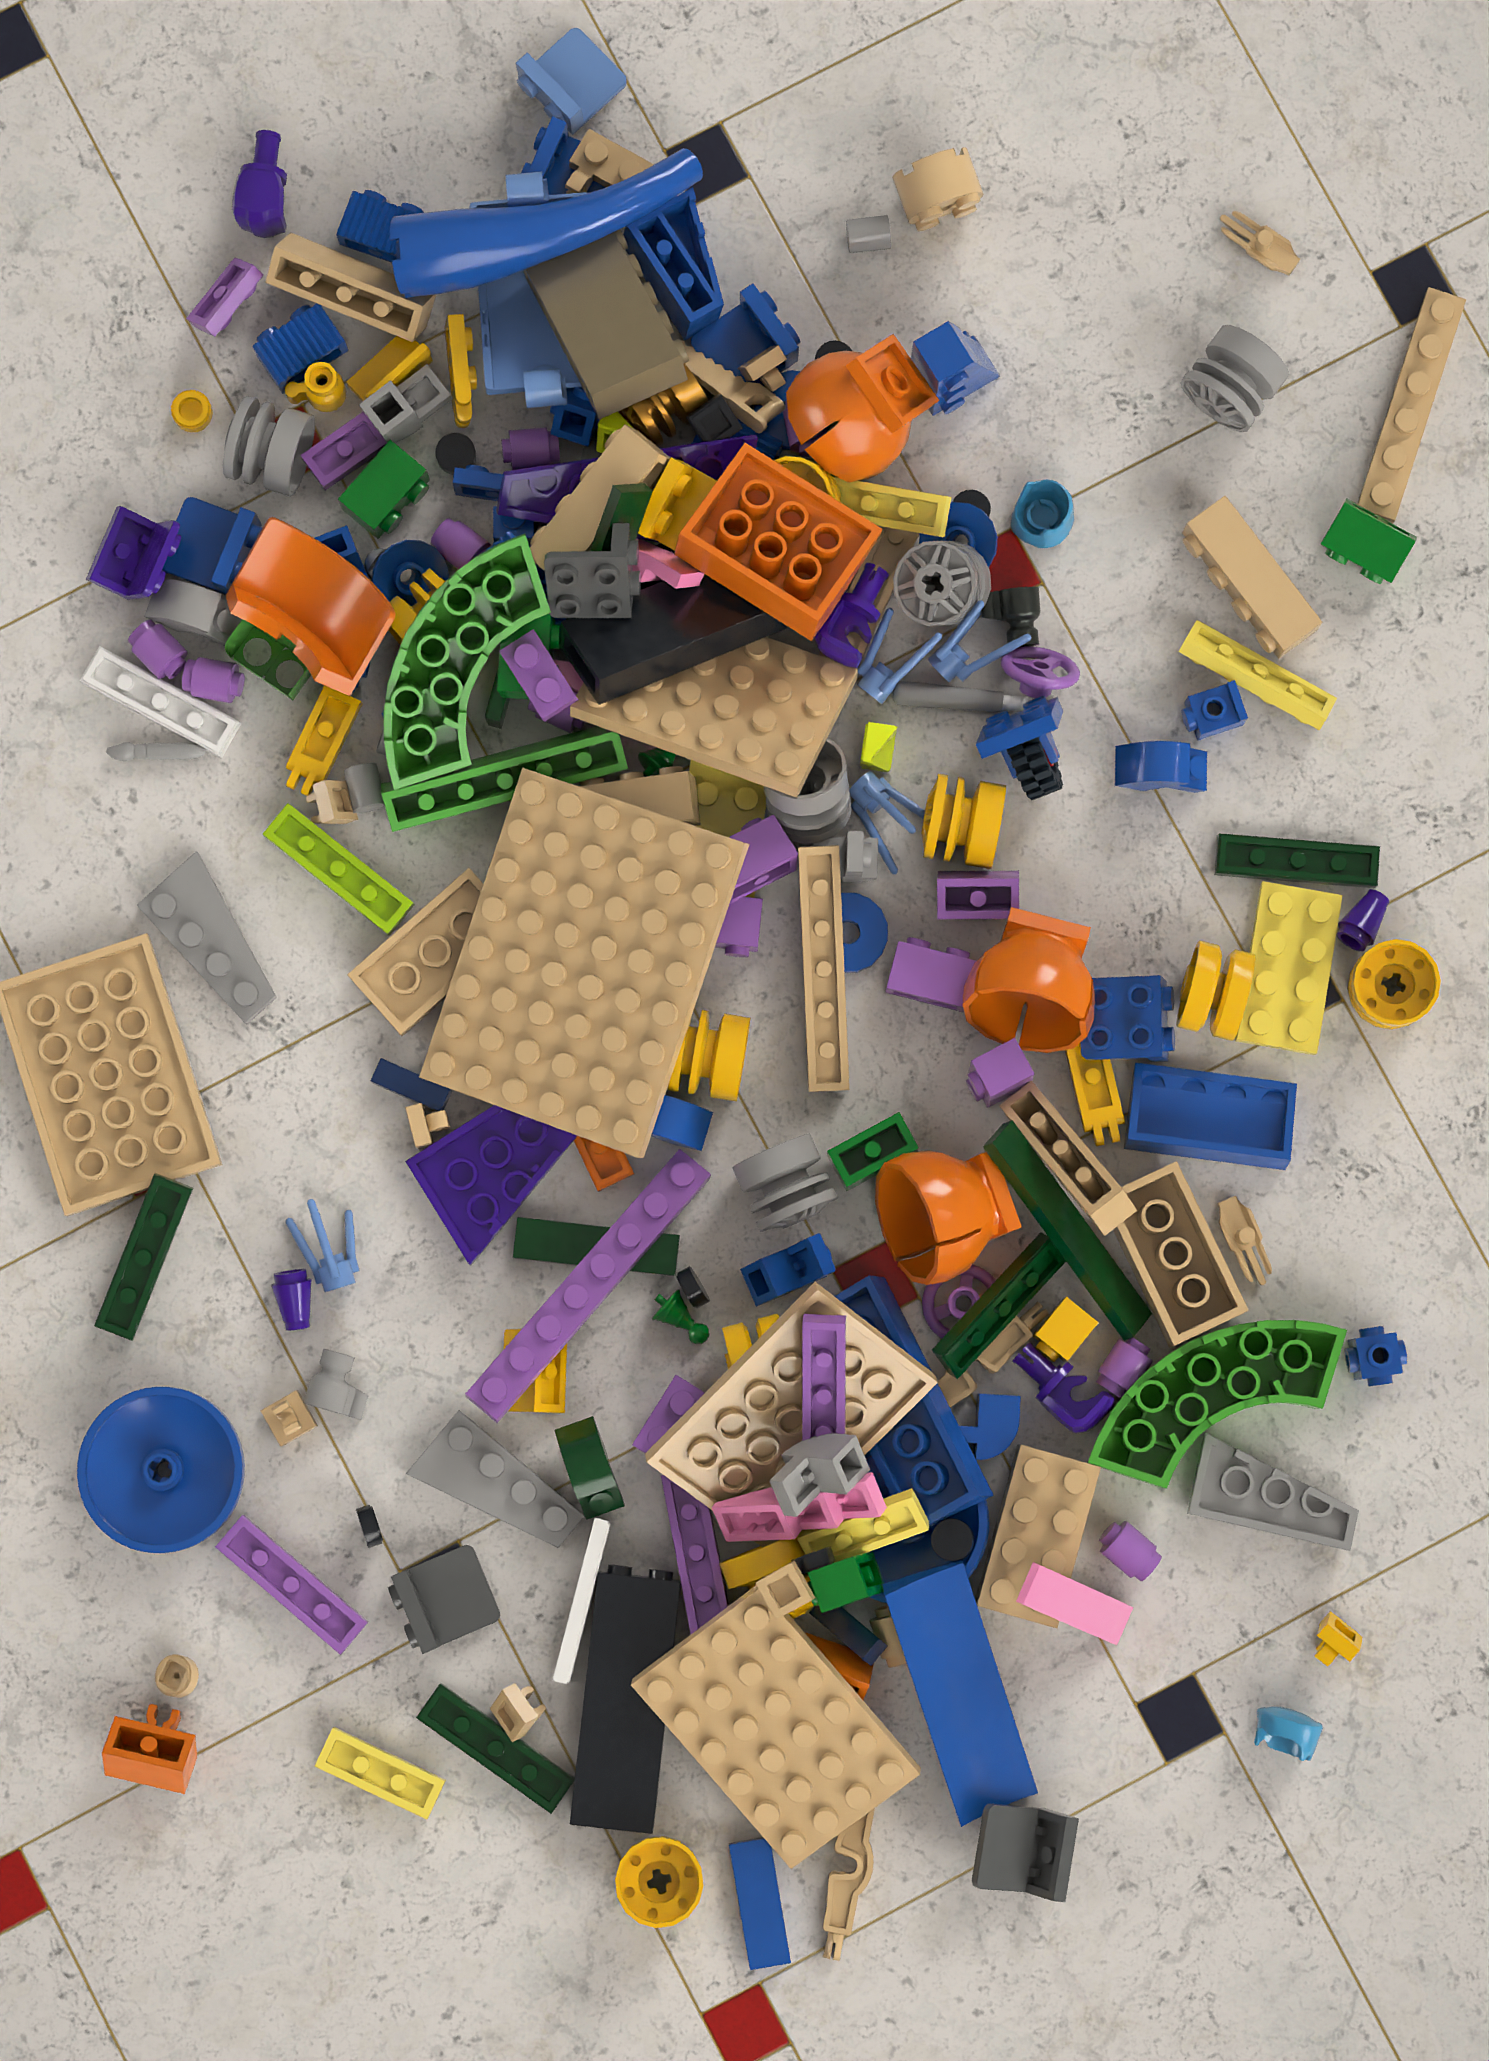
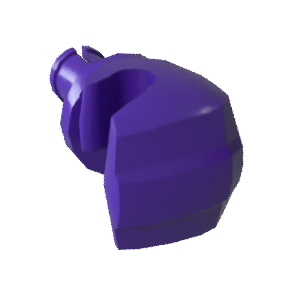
M259 130L255 136L256 144L253 163L244 164L237 176L233 193L232 211L241 229L253 233L257 237L270 238L285 233L287 228L283 210V187L287 182V173L277 167L279 144L281 142L280 134L271 130Z
M873 563L865 564L864 570L852 593L844 592L836 607L814 637L818 649L825 656L847 667L858 668L862 659V653L850 644L846 636L851 632H856L869 644L872 639V633L868 623H876L881 615L873 603L889 574L881 567H878L877 571H875V564Z
M1031 1342L1022 1351L1034 1361L1033 1364L1021 1353H1018L1012 1360L1014 1364H1017L1040 1385L1037 1388L1040 1392L1035 1398L1061 1424L1075 1434L1088 1432L1093 1429L1113 1407L1115 1399L1106 1391L1100 1392L1089 1400H1073L1071 1397L1072 1388L1087 1382V1376H1067L1073 1369V1365L1066 1362L1063 1367L1060 1364L1056 1367Z

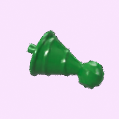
M657 747L638 754V760L645 769L643 771L644 777L659 775V769L672 767L676 754Z
M677 1289L667 1300L659 1293L654 1300L661 1307L653 1315L652 1320L688 1330L689 1339L694 1344L706 1342L710 1336L709 1329L703 1323L694 1324V1319H692L687 1305L683 1301L680 1289Z

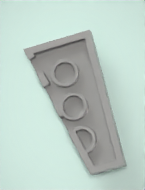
M197 851L137 904L139 909L245 1024L250 1023L277 998Z

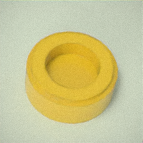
M183 391L174 398L171 405L172 417L177 426L184 431L199 432L205 429L211 422L213 416L212 406L208 398L199 391Z

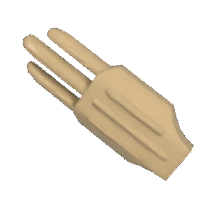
M1233 211L1232 215L1256 231L1255 234L1228 216L1221 215L1220 220L1226 226L1249 240V243L1227 228L1222 227L1221 231L1226 237L1244 248L1249 256L1268 269L1290 276L1299 263L1300 258L1294 253L1289 240L1267 225L1260 226L1238 211Z
M1236 1196L1217 1203L1219 1208L1218 1223L1230 1251L1234 1252L1244 1276L1249 1282H1253V1277L1242 1251H1245L1258 1283L1265 1285L1266 1280L1253 1252V1246L1256 1247L1267 1274L1272 1273V1267L1261 1243L1263 1236L1251 1209L1241 1204Z

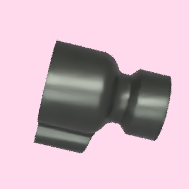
M1017 587L990 592L987 603L981 610V618L1008 622L1010 629L1006 632L1007 643L1025 634H1030L1031 640L1020 647L1039 645L1038 630L1034 627V621L1040 616L1041 612L1039 587Z

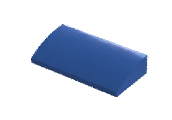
M1135 1062L1124 1149L1286 1170L1291 1161L1297 1083Z

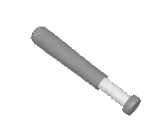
M899 681L893 690V701L895 704L925 708L1002 712V710L1022 711L1024 710L1023 704L1034 699L1029 696L1005 695L1002 691ZM1051 694L1046 699L1050 700L1054 698V695Z

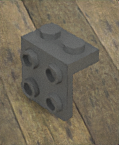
M613 523L611 551L548 552L545 555L544 567L547 597L551 611L549 614L552 617L631 618L633 596H640L641 575L640 571H633L632 565H638L639 548L638 540L630 539L629 523Z
M470 1545L461 1546L391 1576L393 1585L388 1587L391 1599L397 1610L404 1608L409 1623L404 1625L407 1638L413 1649L418 1646L420 1647L422 1654L493 1624L500 1618V1610L476 1552Z
M987 1804L982 1814L972 1875L973 1886L985 1890L1026 1892L1051 1901L1066 1902L1079 1818L1046 1808Z

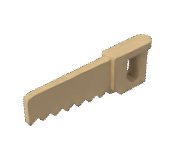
M681 341L689 358V361L685 364L698 383L715 396L717 394L722 395L735 417L753 431L762 433L767 429V423L784 411V402L762 384L744 382L741 376H734L731 370H725L723 365L715 364L712 358H705L702 352H695L694 347L686 346L685 342ZM751 405L763 406L756 412L750 408Z

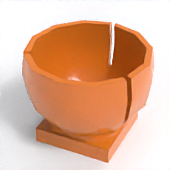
M894 333L864 353L854 351L828 353L808 363L796 375L786 391L788 419L801 445L833 422L839 421L834 428L804 450L824 471L848 483L868 480L884 472L900 455L906 445L912 420L940 401Z
M1011 907L1000 942L987 950L974 963L964 985L962 1005L966 1021L986 1038L1004 1044L1015 1038L1022 1008L1026 1004L1027 1010L1019 1040V1046L1022 1050L1050 1053L1074 1049L1088 1036L1094 1020L1095 992L1093 979L1082 961L1091 927Z
M929 1150L904 1153L885 1162L876 1176L875 1205L882 1235L894 1261H898L899 1268L912 1282L926 1285L947 1282L969 1270L987 1242L1022 1228L1004 1175L987 1152L978 1154L966 1161Z

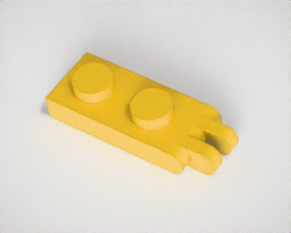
M453 314L447 315L444 326L450 390L453 398L451 401L456 426L466 428L469 426L472 418L471 390L477 389L475 366L468 365L467 351H473L472 328L465 327L464 315Z
M324 685L286 764V769L292 771L287 780L286 787L294 790L301 776H303L306 780L302 786L301 794L308 796L313 790V784L327 780L363 705L362 701Z
M1081 1043L1074 1049L1065 1050L1084 1132L1092 1131L1096 1147L1105 1145L1102 1133L1103 1128H1108L1112 1143L1120 1142L1118 1125L1125 1124L1111 1060L1085 1059L1081 1055Z

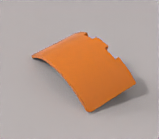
M275 517L269 518L225 595L230 614L253 624L276 640L284 635L296 645L293 653L307 667L315 682L349 696L359 682L396 615L384 594L354 565L320 541Z

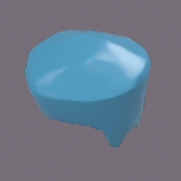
M1045 479L1027 482L1012 513L1010 524L1012 532L1025 543L1037 548H1051L1060 544L1069 535L1074 523V505L1071 494L1057 481Z
M1272 1706L1257 1709L1258 1724L1254 1741L1256 1746L1262 1740H1265L1267 1746L1271 1749L1298 1757L1301 1761H1310L1312 1759L1323 1729L1321 1723L1301 1712L1284 1707Z

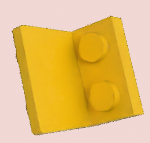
M671 457L652 492L638 534L645 538L654 539L675 551L679 533L717 480L689 464Z

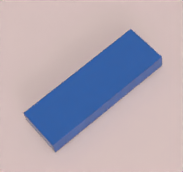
M763 1837L729 1843L750 1970L790 1964L791 1959L772 1847Z

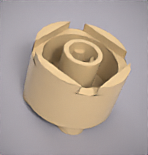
M966 147L961 148L959 155H956L954 148L921 158L911 163L913 172L904 176L901 169L892 177L909 224H915L918 232L937 226L940 223L939 217L953 213L954 218H961L977 210L975 204L981 201L980 198L984 195Z

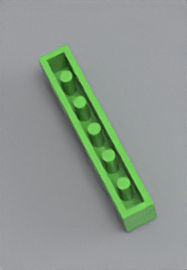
M595 726L472 759V765L396 790L393 788L392 781L382 783L381 794L391 830L394 832L512 800L522 768L574 784L626 770L628 766L620 735Z

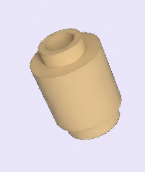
M888 1605L876 1609L877 1617L872 1618L869 1622L873 1633L888 1645L880 1655L881 1659H886L889 1668L907 1664Z

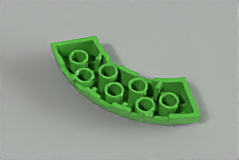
M525 533L499 543L476 556L457 570L433 593L418 612L406 632L393 662L384 705V745L387 766L394 790L472 765L466 739V711L470 692L481 669L486 663L489 654L503 639H506L520 627L534 619L551 613Z
M1264 1320L1216 1330L1186 1343L1148 1369L1125 1392L1099 1432L1087 1463L1167 1489L1174 1470L1188 1448L1200 1434L1227 1416L1246 1408L1270 1403L1301 1405L1312 1409H1323L1347 1330L1323 1323L1300 1320Z

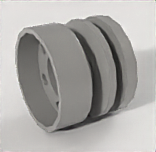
M1223 325L1207 345L1205 351L1208 359L1198 358L1192 367L1193 371H1188L1180 384L1189 399L1209 417L1229 429L1247 432L1255 421L1254 416H1259L1264 409L1262 399H1272L1288 378L1289 371L1282 359L1256 336L1239 327Z
M251 396L244 397L231 421L225 440L223 474L225 478L237 480L242 474L244 483L251 485L256 481L261 471L264 470L263 484L266 490L290 497L293 496L300 486L307 467L301 458V454L309 450L313 445L315 433L314 415L286 408L277 423H275V406L273 403L267 401L260 407L257 398Z
M928 541L918 544L909 549L900 559L893 577L894 595L901 610L913 621L927 626L960 624L978 601L982 600L984 606L986 605L991 591L990 570L983 556L972 546L958 541ZM933 576H941L940 583L944 585L943 590L934 591L936 585L931 581Z
M828 738L797 798L764 786L768 817L774 814L790 841L814 843L833 837L847 825L852 813L846 757L839 745Z
M810 1133L773 1146L732 1167L743 1193L762 1189L764 1197L750 1206L751 1212H759L770 1207L772 1214L756 1222L760 1232L783 1227L784 1229L820 1213L830 1202L838 1198L834 1188L820 1193H816L814 1189L830 1180L828 1173L809 1176L806 1171L807 1168L821 1159Z

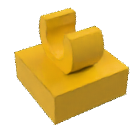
M1329 1611L1319 1624L1317 1636L1322 1641L1316 1647L1317 1652L1314 1656L1327 1667L1338 1654L1350 1662L1360 1651L1363 1637Z

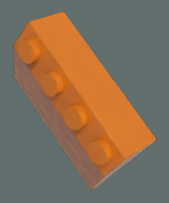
M744 443L679 533L674 555L812 641L836 607L883 529L752 446Z

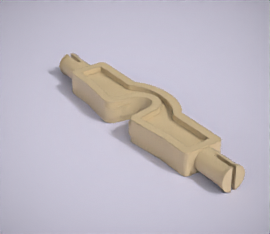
M1036 1302L1020 1318L1016 1315L975 1361H978L991 1374L998 1372L1008 1359L1032 1338L1033 1334L1030 1330L1046 1316H1049L1047 1310L1044 1309L1032 1319L1031 1317L1043 1307L1039 1302ZM945 1370V1375L938 1380V1385L950 1408L977 1389V1384L973 1381L972 1376L967 1370L958 1379Z
M875 1808L837 1835L835 1852L854 1858L857 1862V1868L852 1872H838L834 1870L829 1873L827 1905L823 1921V1930L828 1932L823 1957L830 1959L833 1943H836L833 1960L840 1961L844 1935L849 1936L852 1932L858 1895L867 1887L873 1872L874 1859L869 1837Z

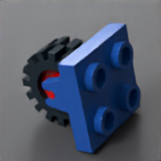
M1040 696L1023 704L1024 710L1009 715L1008 711H1002L987 718V725L983 726L976 742V747L982 759L1001 752L1013 779L1017 778L1021 782L1023 791L1026 792L1027 797L1031 800L1063 788L1062 775L1058 769L1060 754L1051 734V731L1058 729L1063 714L1058 697L1047 700L1045 696Z

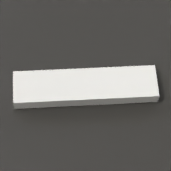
M101 646L97 649L80 679L82 684L191 743L203 747L206 751L221 759L241 725L238 720L164 680L158 679L151 673Z
M594 1518L552 1681L563 1684L571 1681L612 1524L610 1520Z

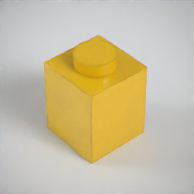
M1066 1296L1034 1333L1033 1337L1039 1341L1035 1348L1052 1362H1055L1058 1357L1066 1362L1099 1322Z

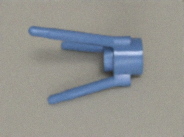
M980 600L968 612L947 641L927 660L948 682L956 676L964 682L973 672L1029 642L1031 635L1025 634L966 665L965 662L970 656L958 643L981 616L984 602Z
M892 608L886 609L865 660L858 668V673L863 677L857 685L881 704L897 686L896 684L942 639V634L936 633L895 673L881 662L874 668L872 664L894 613Z
M869 771L849 789L850 796L855 800L851 804V808L860 817L870 837L878 838V852L890 872L897 874L898 868L869 817L867 810L869 809L874 814L883 807L911 834L916 832V827L889 801L890 797L922 819L924 818L925 810L894 789L883 777L878 779L872 771Z
M309 1199L307 1205L324 1258L319 1260L320 1265L293 1219L287 1218L286 1225L309 1264L316 1284L322 1283L324 1292H328L356 1283L353 1273L360 1270L356 1260L352 1211H345L347 1260H345L343 1253L333 1255L316 1203L313 1199Z

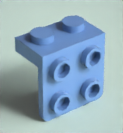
M579 28L570 29L538 60L535 61L527 52L516 62L517 83L530 98L536 97L545 106L544 111L550 119L553 116L567 122L568 131L572 135L622 91L627 84L624 73Z

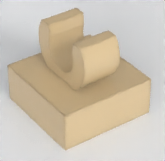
M779 345L770 346L738 367L746 381H755L760 378L764 387L769 391L773 392L786 384L783 376L776 368V366L787 360Z
M323 780L312 785L314 793L309 794L306 797L307 803H317L319 815L311 818L313 823L348 824L358 820L357 813H353L346 781Z
M422 1103L405 1107L415 1147L419 1150L427 1148L434 1143L432 1133L451 1128L445 1110L427 1115Z
M298 1390L260 1410L280 1446L286 1445L318 1426L307 1405L303 1403L304 1400Z
M795 1560L756 1582L776 1620L815 1598Z
M516 1683L502 1689L490 1707V1710L512 1742L524 1737L546 1709L544 1704L532 1708L527 1701L534 1692L532 1686H527L520 1690Z

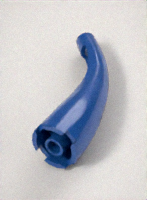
M683 148L621 182L564 200L539 205L465 208L394 216L390 225V240H399L396 242V260H392L400 294L405 295V298L470 289L508 277L581 248L634 223L700 181L703 177L701 164L690 150Z

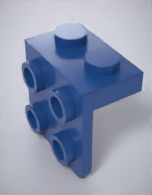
M552 116L548 127L540 128L534 142V150H537L533 162L532 164L526 162L521 173L542 171L543 179H547L549 195L566 194L568 189L565 188V184L575 171L569 167V160L581 141L569 136L567 122ZM593 181L587 193L606 187Z
M752 283L740 291V304L692 336L691 346L694 347L695 352H702L705 358H712L715 364H721L725 370H731L734 376H741L744 382L762 384L760 378L755 381H746L738 367L770 346L779 345L787 360L776 366L781 373L798 362V344L801 341L794 328L788 322L783 325L775 314L778 309L771 296L765 290L760 293Z
M188 497L183 502L176 522L180 523L178 534L181 535L180 544L172 557H167L162 570L173 576L226 595L262 531V524L255 512L240 507L237 514L197 498Z
M1161 975L1092 978L1095 992L1094 1020L1088 1036L1080 1042L1081 1055L1087 1060L1148 1058L1152 1062H1168V1051H1175L1174 1027H1168L1167 1011L1174 1010L1173 987H1167V981Z

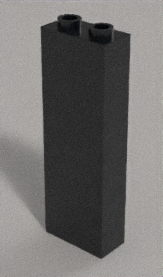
M704 574L700 585L695 587L676 589L667 582L662 581L642 589L640 596H633L631 618H570L562 621L560 648L598 705H601L789 627Z
M608 1564L607 1572H598L570 1825L653 1834L665 1724L631 1686V1682L636 1675L674 1648L681 1581L673 1579L672 1571L649 1569L647 1577L632 1575V1567Z

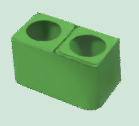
M242 619L226 641L225 650L232 660L292 701L311 676L307 667L293 653L296 645L283 635L280 639L276 640L260 628ZM254 638L264 639L271 647L270 659L260 666L249 664L243 655L245 644ZM288 660L298 662L304 670L303 675L293 688L281 686L276 679L278 666Z

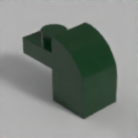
M591 1416L555 1429L554 1431L569 1479L586 1520L624 1507L623 1497L610 1466L594 1417Z

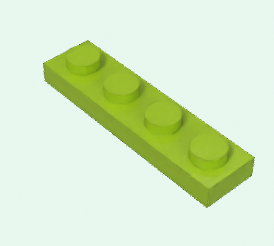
M289 803L286 804L263 832L265 838L389 936L415 905L410 899Z

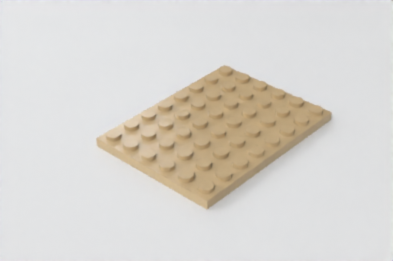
M522 768L419 1078L631 1156L644 1158L750 844Z

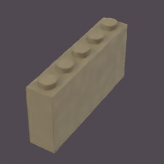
M621 229L593 243L523 270L526 281L599 420L688 380L684 363L688 362L689 358L680 339L672 340L670 334L674 331L670 320L664 310L657 312L655 305L658 304V301L650 283L642 284L639 278L643 276L642 270L634 254L626 255L624 250L628 246Z

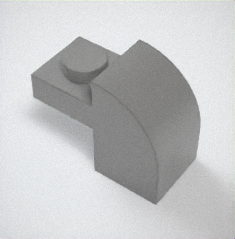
M426 364L397 387L390 380L361 402L359 406L385 441L392 440L395 443L420 430L423 427V421L453 398L432 369Z
M164 579L159 591L156 594L152 593L144 616L177 632H194L225 646L226 641L242 620L230 614L227 600L220 598L221 594L194 584Z
M847 831L846 837H830L821 842L812 843V846L839 845L841 883L868 882L877 879L878 838H864V831Z
M830 1433L803 1440L786 1450L781 1455L785 1465L770 1480V1484L784 1516L797 1517L820 1492L847 1494L870 1471V1468L856 1435Z

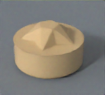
M176 1654L165 1657L159 1663L155 1673V1682L160 1692L176 1698L189 1695L195 1689L199 1678L195 1662L188 1657Z

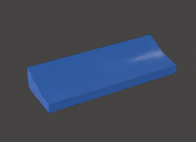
M869 1275L834 1296L931 1371L885 1277ZM938 1383L869 1450L891 1496L911 1488L913 1489L929 1520V1528L964 1509L994 1496Z
M963 1560L952 1561L882 1584L887 1605L961 1827L981 1817L983 1809L987 1804L1008 1805L1020 1799L1038 1794Z

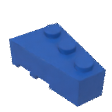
M693 187L674 197L648 215L626 226L623 233L628 246L625 249L628 255H635L642 270L643 278L652 286L656 298L684 341L719 319L724 306L713 260L709 256L704 226L700 222Z
M949 321L913 341L911 360L940 400L929 408L932 416L942 410L944 414L955 411L965 403L964 398L1000 377L974 335L970 337L967 331L962 332L960 327Z

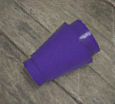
M1368 890L1367 894L1338 923V939L1356 951H1365L1367 946H1372L1387 906L1390 903L1389 899L1377 890Z
M306 1269L274 1273L275 1283L271 1284L283 1322L285 1323V1329L291 1331L310 1327L312 1279L307 1278Z

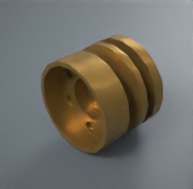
M685 363L684 368L688 380L618 411L633 429L639 431L657 447L664 444L659 429L668 437L672 438L676 435V428L671 418L672 414H675L685 424L690 425L686 416L708 401L700 384Z

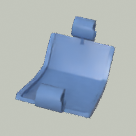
M542 171L505 175L507 199L472 202L469 208L539 205L587 193L549 195L547 179H543ZM523 271L478 286L484 377L487 395L525 392L527 408L567 405L566 388L582 386L526 281Z

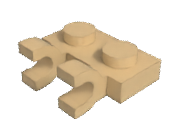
M588 129L569 160V167L575 171L565 184V188L568 189L566 194L587 193L593 181L604 187L611 186L644 171L654 164Z

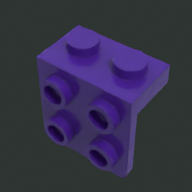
M117 506L86 580L127 600L147 598L151 593L156 594L165 579L166 572L162 571L168 556L172 557L180 544L181 535L178 534L180 523L174 520L155 523L123 506Z

